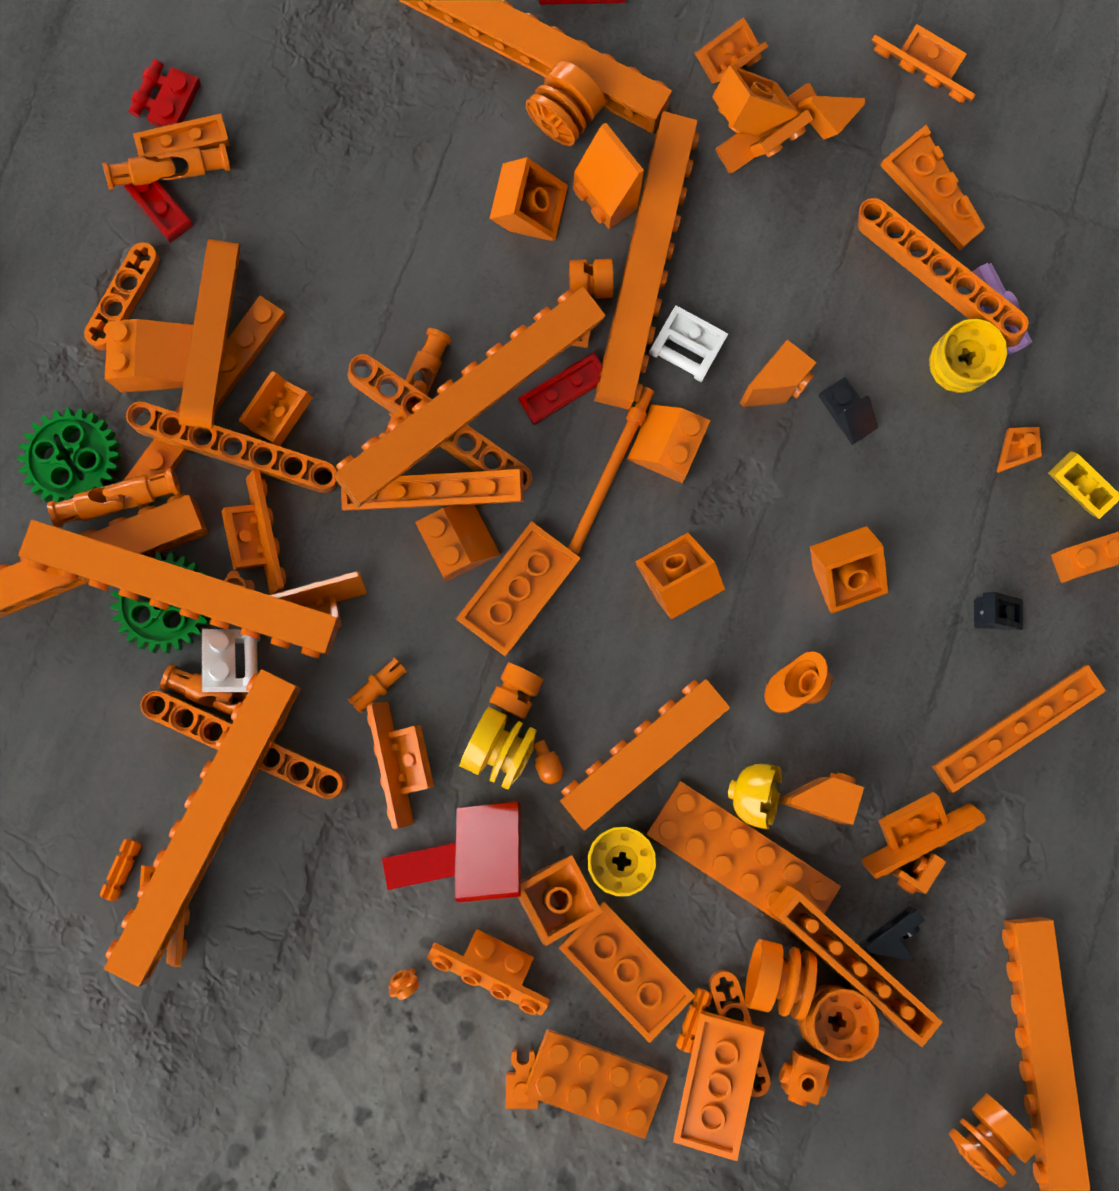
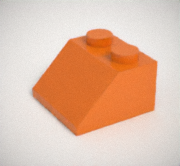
M729 65L712 96L719 107L718 111L729 122V128L739 134H744V132L753 135L761 134L795 118L798 114L797 109L776 81Z
M528 157L503 163L489 219L510 232L554 241L568 185Z
M787 339L749 384L739 404L743 407L787 403L792 395L798 398L815 376L811 373V370L817 362Z
M651 404L627 460L683 484L711 420L683 408Z
M475 504L445 507L415 522L445 582L500 555Z
M867 526L810 546L813 571L831 614L888 594L884 547Z
M688 532L635 561L657 602L670 619L685 613L725 590L715 561Z
M830 773V777H819L787 793L780 798L779 803L837 823L853 825L864 787L856 785V778L842 773Z
M572 855L546 866L521 880V897H518L541 943L545 946L603 914Z

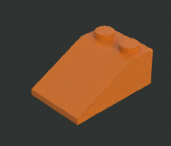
M607 123L601 125L574 171L573 190L581 201L586 200L590 205L591 213L596 221L600 224L604 223L610 230L637 210L644 169Z
M143 319L108 321L104 379L121 393L183 388L193 325Z

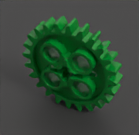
M66 407L63 416L55 409L53 410V419L50 420L43 414L41 416L43 425L31 424L35 430L34 434H23L29 440V443L19 444V447L26 451V455L17 457V460L26 464L19 469V472L28 476L23 482L29 487L33 486L31 492L37 496L42 495L41 499L47 503L52 500L56 503L74 498V494L104 487L106 481L115 483L116 480L110 474L111 472L121 471V468L114 464V461L122 459L119 453L114 452V450L121 446L119 442L112 440L116 433L111 429H107L108 424L104 420L98 421V417L92 412L87 416V413L79 408L75 415L73 410ZM80 431L81 436L79 440L71 443L72 435ZM59 435L64 448H66L68 451L72 453L70 457L72 461L75 463V465L83 473L85 477L84 480L81 481L76 468L68 463L70 461V458L64 451V449L61 446H59L58 442L56 441V436ZM53 447L54 452L52 456L44 459L46 450ZM96 456L95 465L87 469L86 463L88 459ZM69 472L68 481L60 485L61 476Z
M156 552L155 559L195 572L198 571L199 565L194 562L188 565L189 559L185 556L180 557L177 561V556L170 552L165 560L162 553ZM111 592L113 597L119 599L118 603L110 605L111 609L119 611V614L114 616L112 620L117 623L123 622L118 632L122 634L130 632L126 641L134 643L138 640L137 648L144 650L149 644L150 652L157 653L161 646L162 651L169 654L171 645H173L176 650L181 651L183 648L182 641L193 645L194 641L191 635L195 633L202 636V630L199 628L200 625H210V622L203 615H199L198 620L181 615V623L178 627L171 628L169 620L173 614L180 612V608L169 606L168 610L149 605V602H137L136 600L118 595L119 592ZM145 608H149V619L144 623H140V612Z

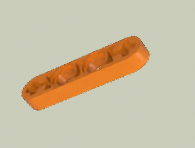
M140 242L130 249L85 327V339L97 350H106L108 323L105 324L102 319L105 318L107 321L128 320L159 267L160 257L149 243ZM148 254L150 256L149 261L143 260L141 262L139 260L140 255L146 256ZM132 267H135L137 270L140 268L143 274L140 275L135 269H132ZM128 277L137 278V285L132 290H124L122 288L123 281ZM112 303H121L123 309L119 315H108L107 310ZM103 331L106 334L104 339H97L94 336L96 332L101 333Z
M724 969L714 972L709 979V989L713 996L712 999L717 1014L725 1017L729 1009L738 1008L743 1013L742 1022L752 1024L736 976ZM724 977L727 981H732V985L728 986V991L732 999L738 996V1001H728L720 1006V1001H726V998L721 989L716 990V986L720 984L719 978ZM760 1051L756 1074L758 1077H763V1079L759 1081L758 1088L752 1089V1097L765 1095L771 1084L770 1076Z

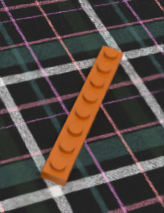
M262 296L257 298L227 339L216 412L287 316L283 310ZM180 404L174 412L179 413ZM179 422L171 423L167 427V434H178L182 425H179ZM154 439L124 480L142 475L150 477L164 473L169 468L175 469L188 450ZM149 503L144 504V505H140L139 507H140V508L147 507V506L149 505Z

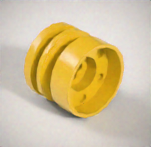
M980 319L963 320L950 328L933 346L929 357L930 372L935 381L948 391L955 393L971 392L992 379L1002 369L1007 356L1006 340L1000 330L990 322ZM958 357L962 359L967 358L968 363L966 364L965 361L960 362Z
M488 706L468 743L459 766L479 775L486 765L489 764L493 766L489 781L494 783L500 771H503L507 774L501 787L509 790L510 786L521 776L533 752L537 730L530 727L524 739L518 737L523 725L522 722L518 721L512 730L508 732L504 730L507 715Z
M613 827L601 833L592 843L588 853V871L594 883L604 892L614 896H631L643 890L652 880L656 868L655 852L650 841L639 831L628 827ZM620 852H625L626 858L631 859V865L625 866L624 871H619L618 865L612 861L613 857H619Z

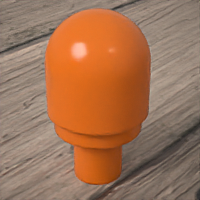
M545 740L535 743L534 748L538 757L534 759V765L540 779L547 784L559 782L563 776V767L558 755L555 754V751H549Z

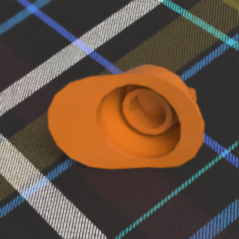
M814 651L805 652L779 670L766 685L764 697L767 706L777 713H788L803 704H815L822 701L829 693L831 682L834 680L832 673L828 671L826 659L820 653Z

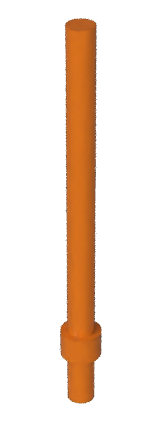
M643 387L639 401L636 402L634 407H630L623 432L568 546V549L576 555L579 554L638 426H642L647 416L645 411L654 394V391L648 387Z

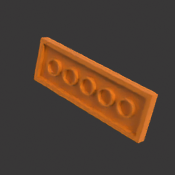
M681 781L677 783L646 832V835L778 922L780 921L767 909L787 885L799 891L823 914H825L841 888L839 884Z

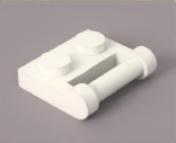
M675 305L652 345L649 354L655 358L660 356L695 375L694 379L702 383L724 344L728 333ZM667 339L703 357L704 360L701 365L665 346Z
M202 629V692H249L246 690L247 684L253 674H258L257 642L260 641V636L259 639L251 638L240 634L241 630ZM235 643H244V678H236Z

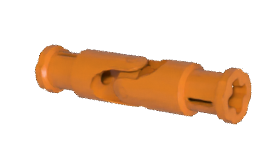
M224 143L219 144L217 148L200 150L197 147L162 153L157 158L140 156L128 158V162L110 165L108 162H102L109 190H114L115 186L131 183L135 186L151 184L160 178L175 180L205 175L206 171L218 169L230 171ZM171 157L184 158L187 161L186 169L181 173L175 174V166Z
M434 328L427 329L426 341L421 351H417L405 381L426 396L442 365L440 359L445 348L452 342L449 335ZM417 371L424 375L425 382L413 379ZM410 402L406 404L407 410L414 414L412 408L418 403ZM391 412L389 413L391 418L387 427L396 419H398V417H396ZM387 427L384 433H380V439L389 433Z
M169 468L161 474L150 477L142 475L119 483L74 494V498L57 503L55 501L48 502L47 509L54 527L60 528L63 527L64 523L79 519L87 521L127 508L154 502L157 497L171 493L177 495L181 493V489L174 469Z
M173 663L168 665L160 682L161 690L167 691L170 689L184 694L185 699L207 707H213L230 716L237 704L233 705L234 697L243 703L249 693L202 692V674L195 673L193 675L182 671ZM286 717V719H285V721H284V723H283V725H282V727H281V729H280L279 732H281V730L283 729V727H284V725H285V723H286L287 717Z

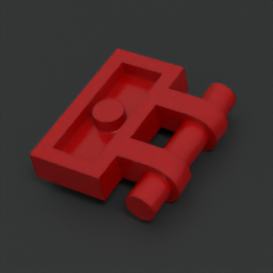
M153 59L150 67L145 68L142 74L143 82L139 90L134 91L130 99L132 104L128 112L139 118L143 109L150 111L147 120L150 124L157 127L181 123L193 102L201 82L198 77L173 67L170 68L167 77L160 75L164 64ZM154 86L161 88L155 100L149 98Z

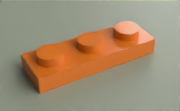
M221 113L133 133L139 157L157 158L162 153L197 147L200 150L217 148L219 144L223 143L225 147L230 146Z

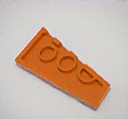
M926 124L887 156L880 166L961 251L983 232L985 226L968 196L963 195L957 185L959 181L953 171H949L943 160L944 154L939 145L935 146L930 137L931 131Z

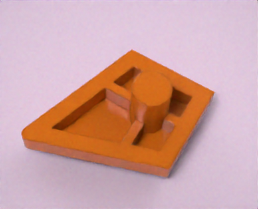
M1039 427L1007 429L997 467L998 473L1042 457Z

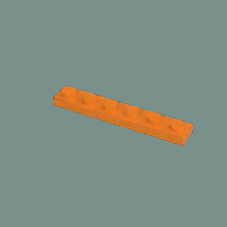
M521 469L400 476L359 508L341 487L343 511L524 502L523 470Z
M1084 665L934 764L932 768L948 792L954 793L1106 692L1090 666Z

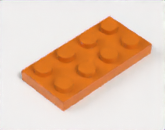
M531 521L457 616L456 620L506 657L581 558Z
M603 901L599 905L603 914L575 929L558 948L650 1043L685 1008L695 995Z
M701 1010L675 1129L674 1143L734 1161L738 1160L765 1032L764 1027Z
M547 1029L523 1093L525 1096L645 1139L668 1075L663 1071Z

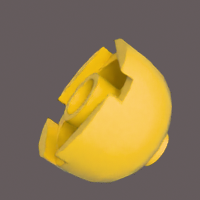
M754 764L741 771L737 781L731 780L728 798L733 799L735 812L746 824L763 829H770L769 824H773L780 800V793L777 792V785H775V782L782 783V770L780 766Z

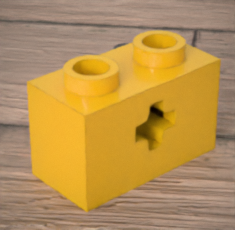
M1070 451L1048 472L1090 515L1098 519L1119 501V492L1078 453Z

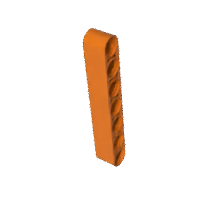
M870 198L861 204L858 228L862 234L968 319H980L993 324L1000 330L1006 340V347H1014L1022 341L1029 321L1021 310L882 200ZM874 214L879 218L876 220H869L866 218V216ZM892 232H897L901 235V237L891 238L888 236V234ZM919 250L923 252L925 255L921 257H915L911 254V252ZM944 269L948 274L940 276L934 270ZM966 287L971 293L967 295L961 294L957 289ZM990 306L995 312L991 314L985 313L981 310V307ZM1014 325L1018 328L1019 332L1010 333L1004 326Z
M208 239L180 402L179 425L213 429L239 265V243Z
M367 354L355 356L349 364V382L398 418L402 416L406 420L413 415L407 410L406 404L410 402L419 403L425 398L429 401L432 400ZM358 366H365L370 370L371 375L366 378L358 377L354 369ZM384 384H391L395 387L397 393L394 396H386L381 392L380 387ZM466 425L439 446L475 472L521 469L523 470L524 491L532 483V473L527 466L469 425ZM458 439H469L473 444V450H462L458 445ZM491 455L495 457L498 461V468H488L484 463V456Z
M140 401L133 403L127 410V422L144 436L251 471L259 470L261 474L319 493H330L338 485V482L334 479L336 469L326 461L213 425V429L182 425L178 434L168 435L167 427L173 422H179V413ZM149 412L151 414V419L147 424L137 425V417L141 413ZM202 432H210L212 434V439L207 445L197 444V437ZM231 442L242 443V450L237 455L227 454V447ZM267 451L272 453V460L267 465H259L256 462V458L261 452ZM292 461H298L303 465L301 472L296 475H290L286 472L287 465ZM320 471H328L333 475L332 480L328 484L320 485L315 481L316 475Z
M151 691L145 694L140 704L141 711L147 718L216 749L218 740L215 741L211 738V727L218 723L221 725L223 732H228L233 723L165 692ZM158 698H163L165 708L160 714H157L154 711V702ZM190 710L193 713L194 720L189 727H185L182 723V715ZM273 742L269 751L275 749L279 752V763L271 767L265 758L260 767V770L325 799L341 796L347 787L346 778L340 771L277 742ZM300 762H304L309 768V774L304 780L298 779L295 775V767ZM329 775L334 776L338 781V787L333 793H328L323 787L324 779Z

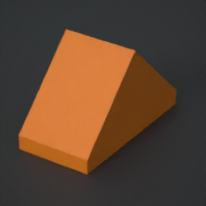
M810 96L798 102V110L802 112L808 109L813 118L810 124L825 140L838 135L865 105V98Z

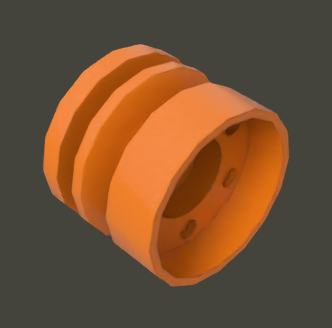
M560 61L545 77V85L537 87L535 94L528 98L525 108L530 118L543 133L562 145L571 146L576 143L579 135L586 130V123L592 122L604 108L606 101L597 83L586 72L570 62Z
M759 939L755 944L749 962L745 985V1006L769 1013L777 999L778 1012L781 1016L786 1017L791 1011L793 1019L804 1020L809 1012L816 990V953L804 950L801 954L799 948L792 947L784 960L783 946L780 943Z
M823 984L817 986L806 1018L802 1021L797 1020L801 1036L811 1047L837 1061L851 1062L863 1058L873 1049L879 1036V1018L872 1003L864 995L839 985ZM829 1016L838 1017L837 1024L829 1023Z
M986 1093L971 1109L980 1124L975 1127L962 1118L959 1123L969 1133L966 1139L954 1128L948 1135L954 1141L960 1155L983 1178L990 1180L1002 1189L1007 1184V1181L997 1169L1001 1166L1012 1177L1017 1173L1007 1158L1012 1154L1020 1161L1026 1163L1041 1147L1007 1110Z

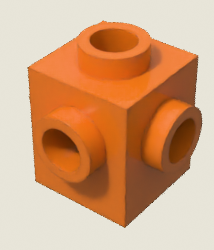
M792 1049L789 1062H784L779 1074V1082H782L781 1088L788 1094L787 1099L805 1107L808 1102L818 1105L820 1097L824 1098L829 1088V1078H827L830 1066L820 1058Z

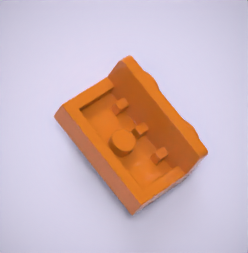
M741 18L694 54L711 83L715 84L721 81L729 65L741 68L745 64L747 67H750L762 58L761 52L768 45L766 41L758 43L745 18Z
M272 371L239 418V422L256 436L271 444L281 446L313 397L307 391L287 382L278 373Z

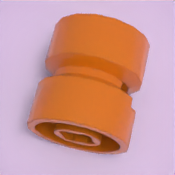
M586 259L569 260V288L576 292L583 286L595 299H612V259H595L592 264H589Z
M508 662L500 677L503 684L502 686H496L489 703L525 720L532 706L530 698L537 696L544 679Z

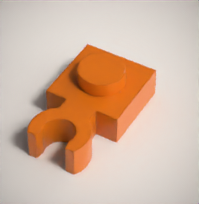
M513 1049L511 1052V1063L516 1072L506 1073V1109H538V1100L525 1096L523 1093L530 1069L535 1061L534 1049H530L529 1059L526 1062H520L517 1059V1049Z

